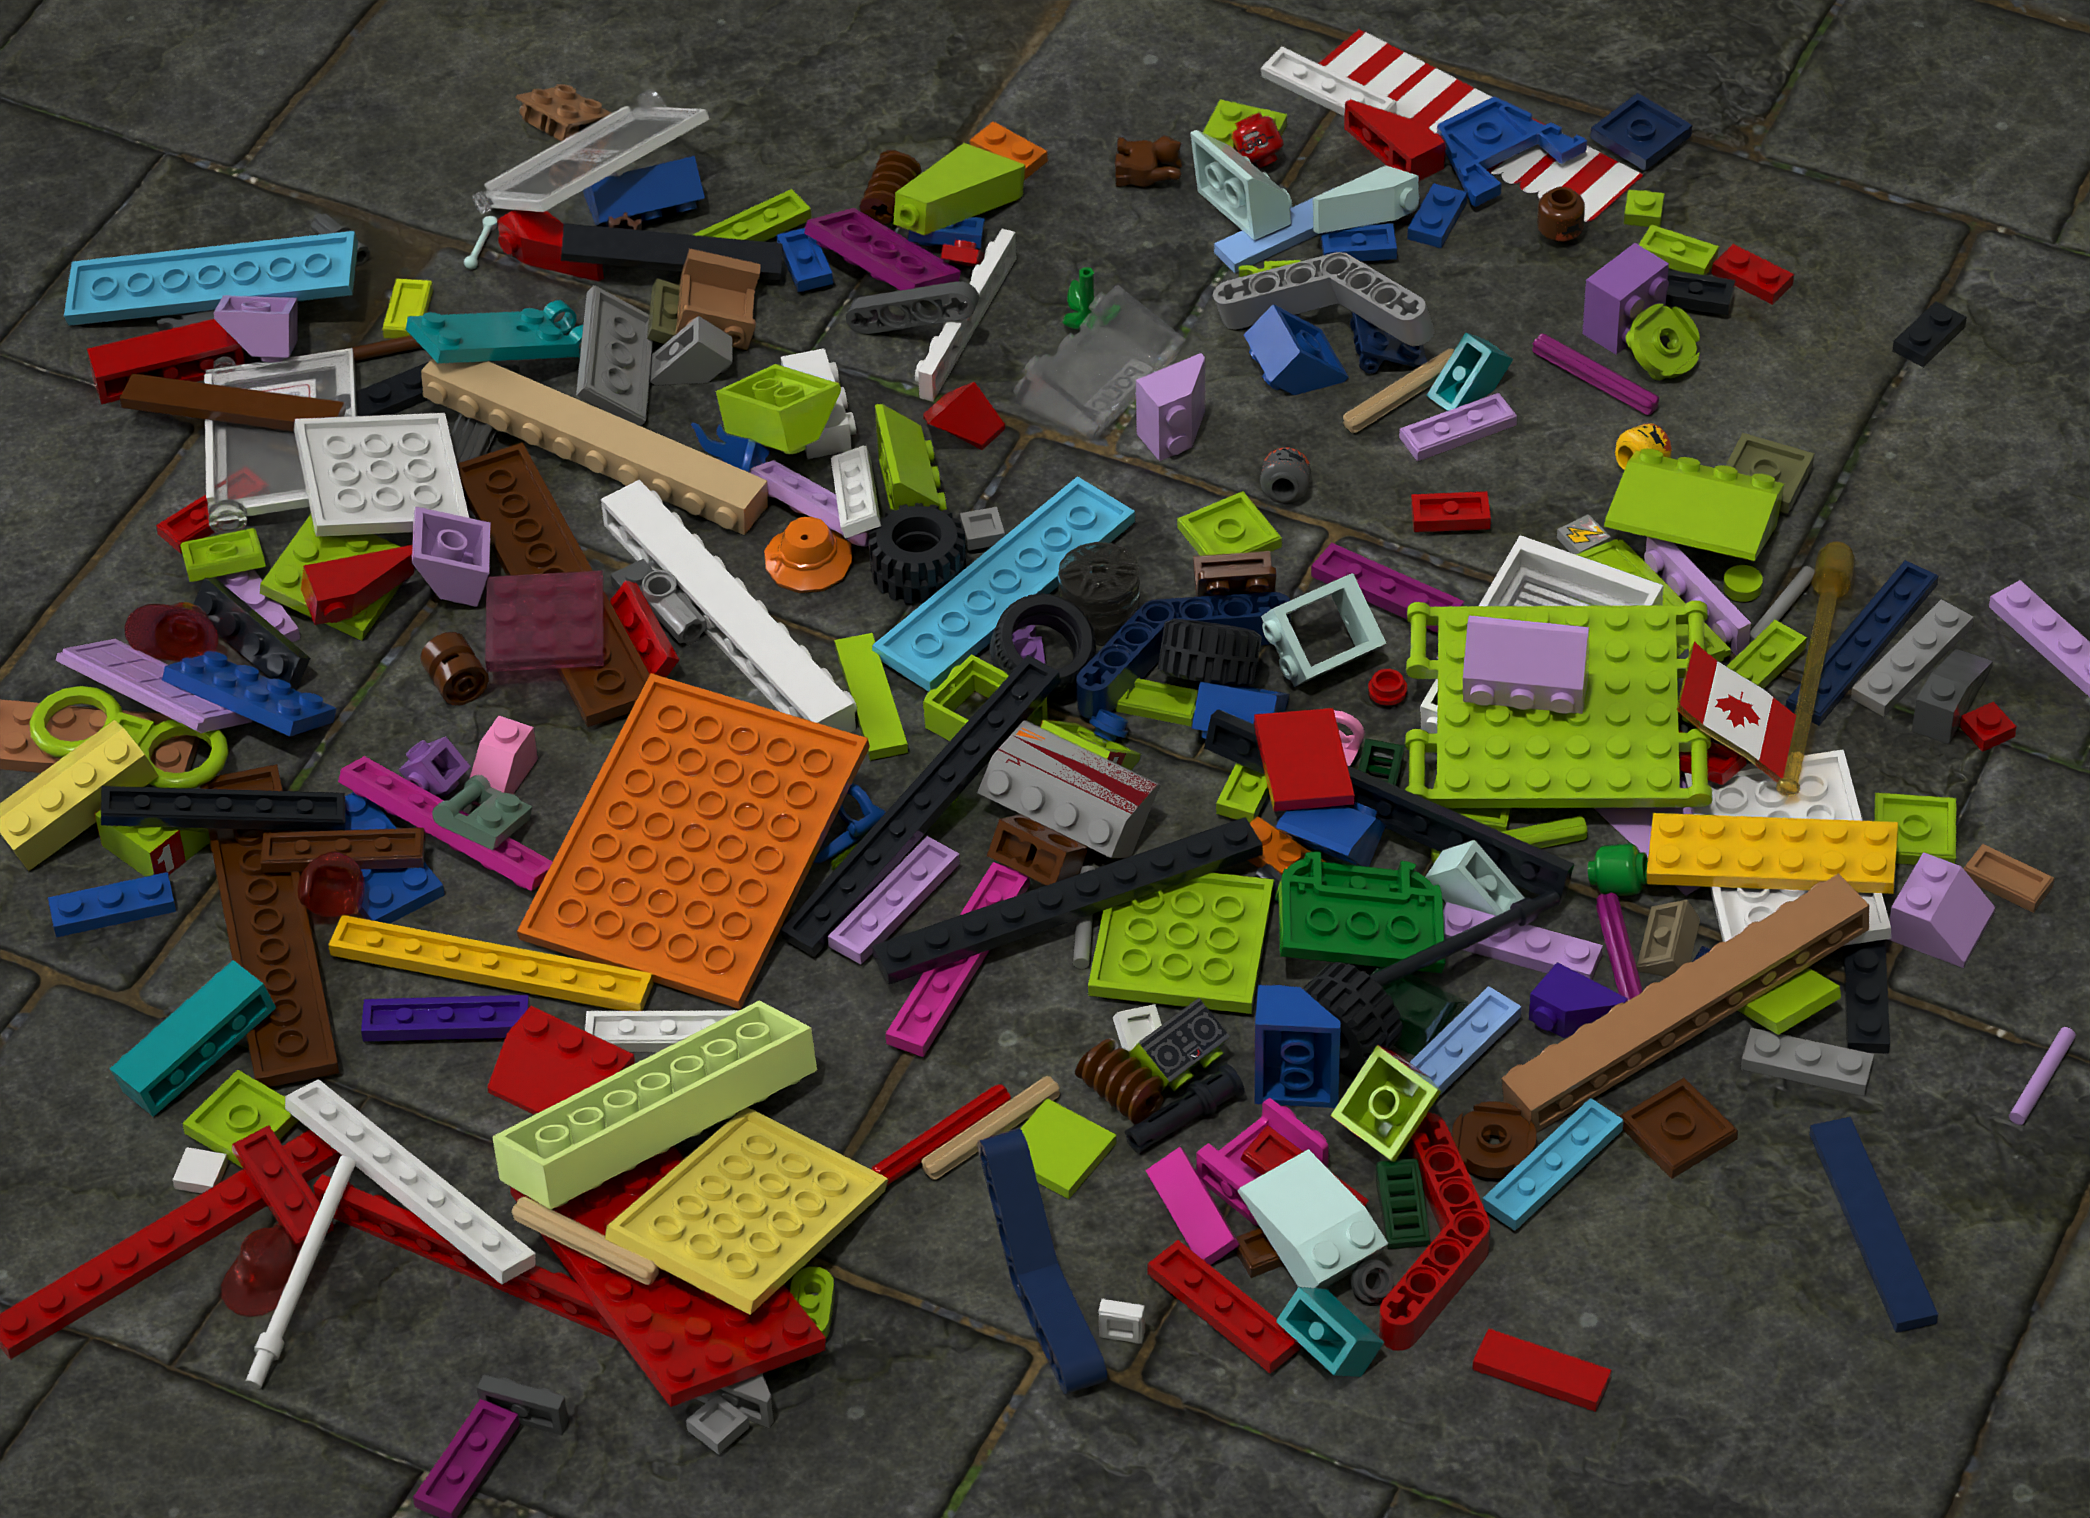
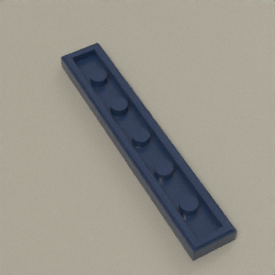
M1904 560L1786 700V708L1795 715L1820 726L1938 585L1939 576Z
M1851 1117L1810 1125L1809 1135L1895 1332L1937 1324L1938 1313Z

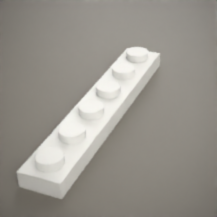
M1001 229L995 241L989 242L981 265H976L972 272L970 285L975 287L979 294V301L974 313L966 319L944 322L940 335L934 336L931 341L925 360L919 361L915 371V381L919 382V398L932 402L935 400L1016 260V236L1014 231Z

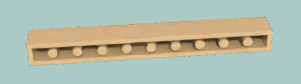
M432 358L421 370L423 397L433 403L444 405L460 412L466 417L474 418L485 424L487 423L498 431H504L526 441L528 444L539 446L557 454L563 459H569L583 465L593 472L601 473L620 481L626 486L640 480L650 491H656L662 501L685 509L693 515H698L715 522L725 529H731L745 535L768 507L767 480L489 361L438 364Z

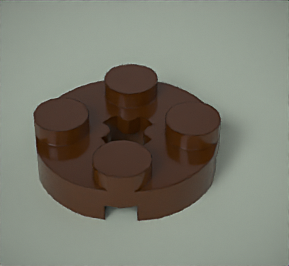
M1487 1101L1476 1104L1473 1107V1111L1463 1116L1462 1112L1456 1118L1452 1127V1138L1469 1174H1476L1486 1178H1504L1536 1149L1537 1134L1535 1125L1531 1120L1529 1124L1527 1119L1521 1116V1110L1508 1103ZM1490 1135H1497L1502 1143L1490 1144L1486 1140L1490 1139Z

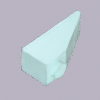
M1383 166L1314 197L1313 232L1320 234L1394 221L1418 210V175Z

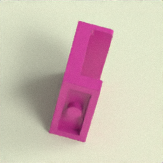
M1271 1098L1262 1103L1261 1118L1219 1151L1208 1143L1196 1152V1171L1205 1186L1255 1226L1259 1224L1237 1190L1261 1175L1240 1159L1242 1153L1267 1125L1305 1152L1309 1149L1328 1168L1329 1145L1324 1136L1317 1130L1308 1128L1296 1118L1295 1114L1288 1107L1280 1106Z

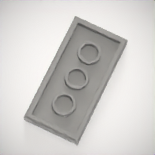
M594 285L587 292L576 396L608 413L641 426L646 421L653 340L647 339L649 314Z

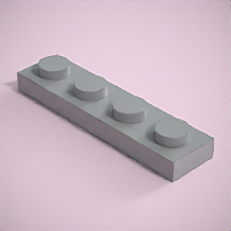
M1941 599L1852 687L1851 699L1884 717L1972 628L1974 617Z

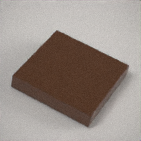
M1685 1078L1680 1079L1619 1116L1623 1119V1131L1671 1179L1736 1141L1738 1136V1130Z

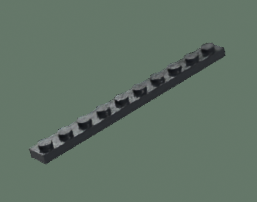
M1027 655L782 927L783 939L815 957L828 943V935L887 877L987 765L992 755L1016 728L1028 719L1061 682L1059 671Z
M1217 709L1210 717L1204 749L1265 775L1254 724ZM1348 766L1354 791V804L1356 802L1376 810L1375 818L1386 825L1385 828L1439 852L1475 840L1512 884L1537 895L1555 890L1560 897V903L1566 898L1574 863ZM1344 805V806H1347V807L1353 809V806H1354V805Z
M1244 817L872 945L873 957L887 983L890 985L1263 855V844L1247 818Z

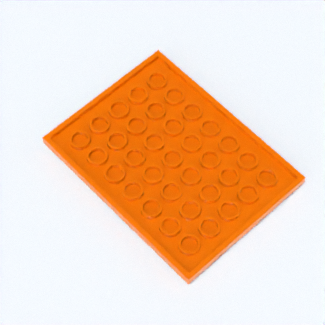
M651 673L517 930L519 940L585 961L652 973L653 982L741 1010L870 748L868 738Z

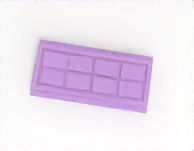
M117 639L64 648L63 652L57 653L56 661L200 733L252 722L247 717L162 681L164 668L167 664Z

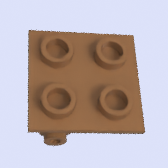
M558 84L554 88L544 90L534 89L532 92L516 95V99L524 103L519 111L523 120L543 132L546 131L548 135L554 136V138L560 141L578 133L580 125L599 121L612 114L602 108L600 102L586 99L577 94L573 87L564 84Z

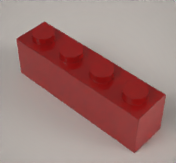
M215 319L87 348L92 376L101 404L120 400V396L132 374L198 382L204 380V374L212 373V375L216 374L218 377L244 370L242 365L245 364L242 346Z

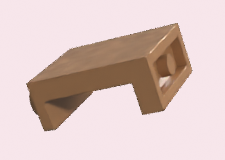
M689 249L680 278L676 334L697 316H700L730 335L733 348L748 350L756 326V321L753 319L754 291L760 276L761 264Z

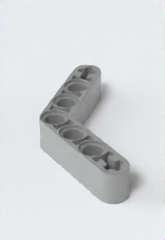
M1336 252L1231 279L1219 284L1213 291V298L1222 322L1229 329H1241L1252 326L1273 304L1295 315L1339 303L1410 346L1425 344L1430 341L1435 332L1426 303L1420 296L1344 252Z

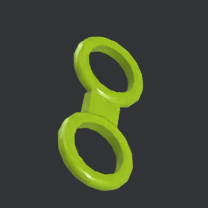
M76 686L64 688L47 696L35 708L29 721L31 738L39 749L54 757L63 758L89 738L78 741L59 740L50 735L46 729L49 719L57 711L70 705L87 704L103 710L107 719L101 729L115 720L127 731L159 775L149 783L157 788L195 789L211 781L224 768L229 754L227 739L219 729L200 733L173 719L154 725L153 721L123 713L122 707L112 695L94 687ZM175 736H197L207 741L212 748L209 758L201 766L188 772H165L155 767L150 760L154 749L161 742Z

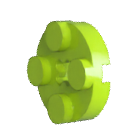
M1655 304L1645 309L1636 316L1631 330L1626 334V343L1632 349L1636 360L1648 372L1650 377L1655 380L1676 378L1692 369L1699 358V353L1696 354V342L1700 341L1698 329L1691 317L1676 306L1669 308L1663 306L1664 304ZM1666 335L1670 341L1667 343L1669 349L1662 345L1660 336Z

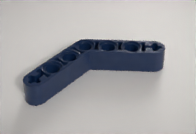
M1280 592L1156 599L1146 602L1078 673V712L1083 717L1091 719L1092 716H1097L1099 709L1112 712L1117 707L1118 701L1129 689L1130 693L1135 687V681L1143 679L1158 663L1165 621L1185 619L1253 630L1262 636L1261 645H1270L1271 643L1263 632L1262 625L1264 622L1261 616L1271 609L1291 601L1290 598ZM1289 613L1286 616L1292 626V613Z
M1018 1128L978 1140V1152L1011 1282L1062 1392L1068 1394L1106 1382L1107 1370L1103 1356L1058 1264L1030 1150L1022 1130Z

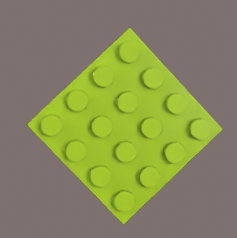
M1209 873L1103 910L1088 982V996L1185 1007L1200 998L1208 1009L1252 1014L1273 896L1274 879Z

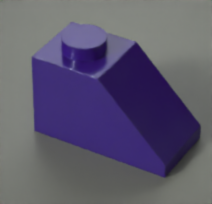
M1557 962L1530 993L1529 1020L1543 1030L1551 1031L1562 1038H1568L1582 1025L1593 1023L1608 1014L1615 1005L1626 1003L1628 998Z

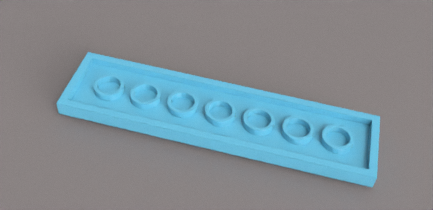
M355 231L73 261L71 263L64 318L68 326L209 311L216 309L223 295L297 298V301L349 296L353 294L358 239Z
M1077 476L872 645V651L880 655L881 662L928 692L936 689L948 678L949 673L955 666L961 665L971 654L975 656L990 643L997 622L1009 605L1024 596L1027 597L1037 593L1039 595L1041 593H1051L1135 522V511Z

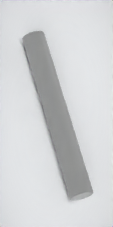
M1804 566L1750 631L1749 644L1774 620L1779 621L1816 577L1814 569L1809 566Z
M1083 866L1080 874L1095 868L1093 866ZM1093 914L1076 920L1073 965L1079 969H1085L1089 966Z

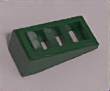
M1365 738L1358 770L1367 774L1389 777L1388 781H1383L1397 786L1404 760L1405 745ZM1371 761L1378 763L1389 764L1392 766L1391 769L1370 765Z
M1418 1159L1378 1162L1376 1164V1186L1385 1238L1389 1243L1387 1249L1430 1245ZM1412 1193V1195L1390 1197V1195ZM1415 1210V1212L1392 1214L1393 1211ZM1417 1224L1418 1228L1394 1230V1226Z

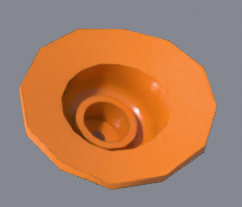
M800 517L790 522L785 531L774 536L764 550L766 572L778 587L797 593L823 592L841 582L852 565L851 543L842 534L830 530L821 519L815 517Z

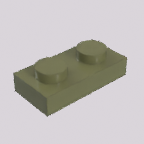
M656 279L651 293L647 339L665 344L676 335L680 285Z

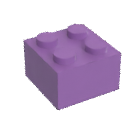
M1634 243L1586 279L1583 335L1615 355L1628 346L1626 334L1631 330L1636 316L1655 304L1666 305V293L1669 285V263Z

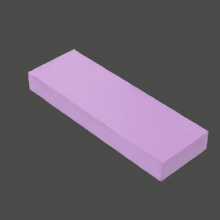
M1496 393L1400 428L1399 438L1418 462L1516 426L1517 415L1503 397Z

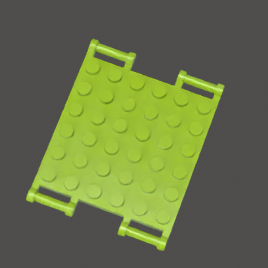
M1697 600L1690 601L1685 605L1430 607L1423 602L1410 604L1407 608V620L1411 623L1410 658L1406 662V673L1414 679H1438L1437 734H1428L1422 729H1412L1405 735V747L1409 750V786L1405 790L1445 808L1706 807L1710 805L1713 798L1712 788L1708 785L1707 750L1711 746V736L1698 728H1694L1688 733H1679L1678 711L1676 710L1678 704L1677 678H1684L1689 658L1688 656L1686 659H1677L1676 624H1688L1689 654L1691 646H1694V641L1705 651L1704 622L1708 618L1707 604ZM1480 616L1589 627L1588 682L1583 714L1570 712L1563 714L1550 710L1518 709L1510 706L1478 705L1471 702H1463V669L1468 617ZM1438 625V660H1429L1426 657L1427 626ZM1679 752H1691L1692 786L1689 788H1680ZM1425 753H1437V789L1425 787Z

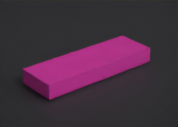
M1181 1147L1145 1170L1189 1247L1205 1262L1211 1265L1240 1245L1186 1152Z

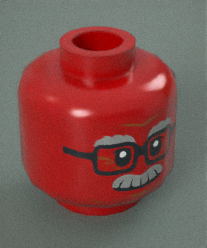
M1258 112L1235 123L1237 129L1232 132L1231 138L1238 153L1243 157L1246 156L1251 163L1256 162L1258 168L1278 160L1275 153L1282 149L1284 143L1272 117H1262L1261 112Z

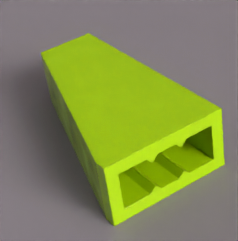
M963 143L895 193L893 224L922 235H927L1018 200L1023 196L1025 164Z

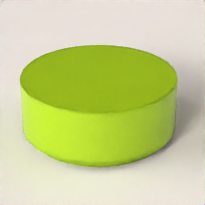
M1733 566L1724 575V593L1730 599L1738 602L1755 600L1762 592V574L1752 566Z

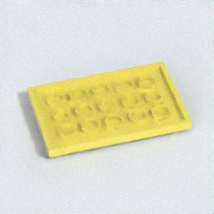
M746 1107L608 1224L605 1239L653 1261L662 1270L751 1315L886 1190L888 1178Z

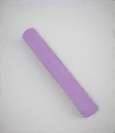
M2068 1027L2060 1029L2010 1112L2009 1118L2013 1123L2022 1125L2026 1121L2074 1041L2076 1034L2072 1029Z

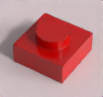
M955 240L954 246L943 244L941 259L951 264L975 267L976 265H981L985 254L976 249V243Z
M1994 701L1962 715L1959 725L1982 752L2014 738L2017 728Z

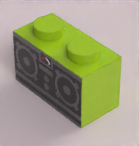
M1198 998L1138 1042L1129 1052V1058L1136 1057L1141 1062V1067L1150 1068L1152 1077L1159 1076L1164 1081L1162 1091L1169 1086L1173 1091H1176L1193 1077L1190 1072L1191 1069L1198 1064H1201L1205 1069L1224 1054L1220 1047L1230 1036L1200 998Z

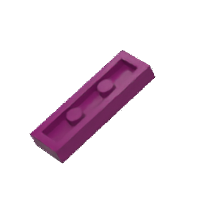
M480 1399L413 1496L415 1508L439 1518H457L520 1425L518 1414Z

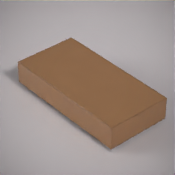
M1984 844L1980 846L1963 868L1977 886L2033 913L2053 888L2055 879Z

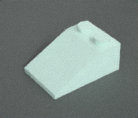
M1309 1149L1237 1190L1298 1287L1325 1289L1351 1274L1359 1263L1365 1260H1375L1389 1244L1362 1203Z

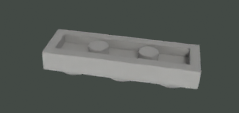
M1750 1028L1742 1057L1741 1069L1865 1096L1874 1054Z

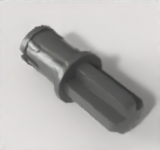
M327 214L315 215L314 221L311 224L312 230L318 235L351 231L349 227L339 225ZM359 240L356 267L363 265L370 256L369 248Z

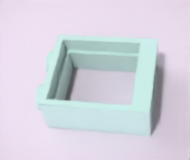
M1353 573L1279 605L1261 616L1264 622L1262 625L1264 635L1271 644L1275 645L1280 656V668L1284 676L1289 680L1291 679L1294 687L1367 655L1386 644ZM1331 595L1355 647L1311 667L1286 615Z

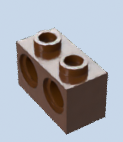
M1020 814L999 819L987 856L1044 885H1049L1080 874L1089 847Z

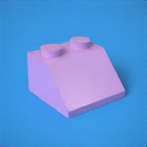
M223 295L214 310V319L251 356L261 357V360L264 362H282L284 357L289 358L298 341L297 298Z
M1202 353L1136 380L1137 435L1159 461L1192 448L1205 413V357Z
M415 507L412 564L440 599L478 606L489 575L491 523Z
M1923 852L1891 907L1889 920L1891 939L1888 940L1964 968L1995 913V906L1961 866Z

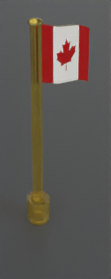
M1842 542L1826 544L1817 555L1812 585L1815 591L1820 594L1795 714L1764 689L1718 662L1695 641L1690 649L1676 710L1698 729L1748 759L1777 782L1776 789L1784 797H1794L1800 791L1798 782L1836 600L1846 595L1851 587L1856 560L1852 549Z

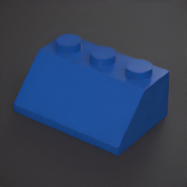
M695 156L627 171L620 176H607L582 190L595 224L605 223L606 227H609L608 217L616 219L622 217L624 212L627 213L629 218L640 215L641 221H647L662 217L661 210L675 207L676 213L697 209L696 202L705 198Z
M1258 985L1255 1019V1104H1262L1265 1100L1271 1098L1279 1105L1336 1108L1339 1104L1341 1022L1301 987Z

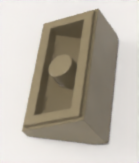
M1688 900L1651 907L1636 966L1639 972L1669 977L1680 966L1691 961L1700 918Z

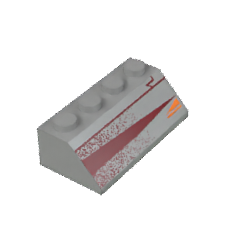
M1023 721L992 755L977 793L1110 858H1128L1132 856L1160 784L1029 721Z

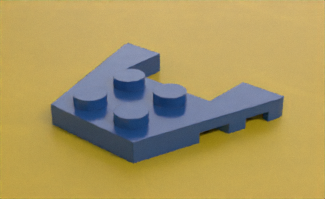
M1495 96L1437 124V133L1445 141V152L1474 207L1501 194V183L1486 169L1536 144L1540 145L1560 164L1587 151V140L1576 135L1573 139L1561 133L1562 127L1551 122L1543 125L1532 120L1531 113Z

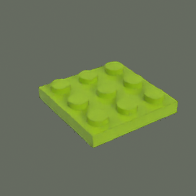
M310 514L261 582L259 593L311 617L301 591L304 565L398 548L400 546L374 534L316 537L312 515ZM401 584L353 618L344 619L337 623L324 624L363 641Z

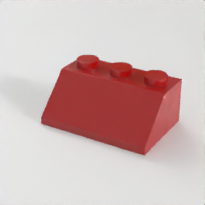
M530 1006L507 1033L487 1089L488 1093L535 1115L635 1064V1058L633 1053L536 1007Z

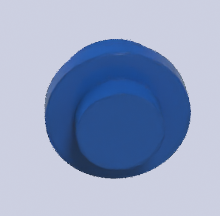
M1099 709L1097 716L1091 717L1090 724L1096 727L1094 730L1096 735L1113 742L1116 741L1117 737L1126 738L1128 731L1125 728L1128 720L1104 709Z

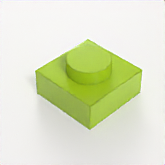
M1628 190L1624 225L1650 227L1652 224L1660 227L1664 193Z

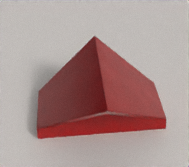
M975 381L947 392L923 414V419L927 421V424L945 430L980 450H983L1005 430V423Z

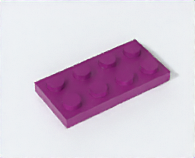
M855 208L807 220L804 233L817 240L819 246L832 249L842 255L846 262L859 265L869 271L873 278L891 284L898 291L959 281L961 274L959 269L915 243L908 241V239Z

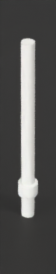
M340 1156L266 1333L260 1334L254 1352L257 1355L245 1381L252 1388L261 1389L272 1361L278 1360L284 1347L283 1335L356 1165V1161L348 1156Z

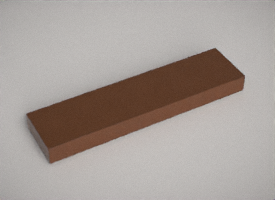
M424 828L263 833L260 862L262 873L424 867L425 830Z

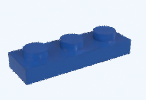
M168 872L48 897L56 937L176 912Z

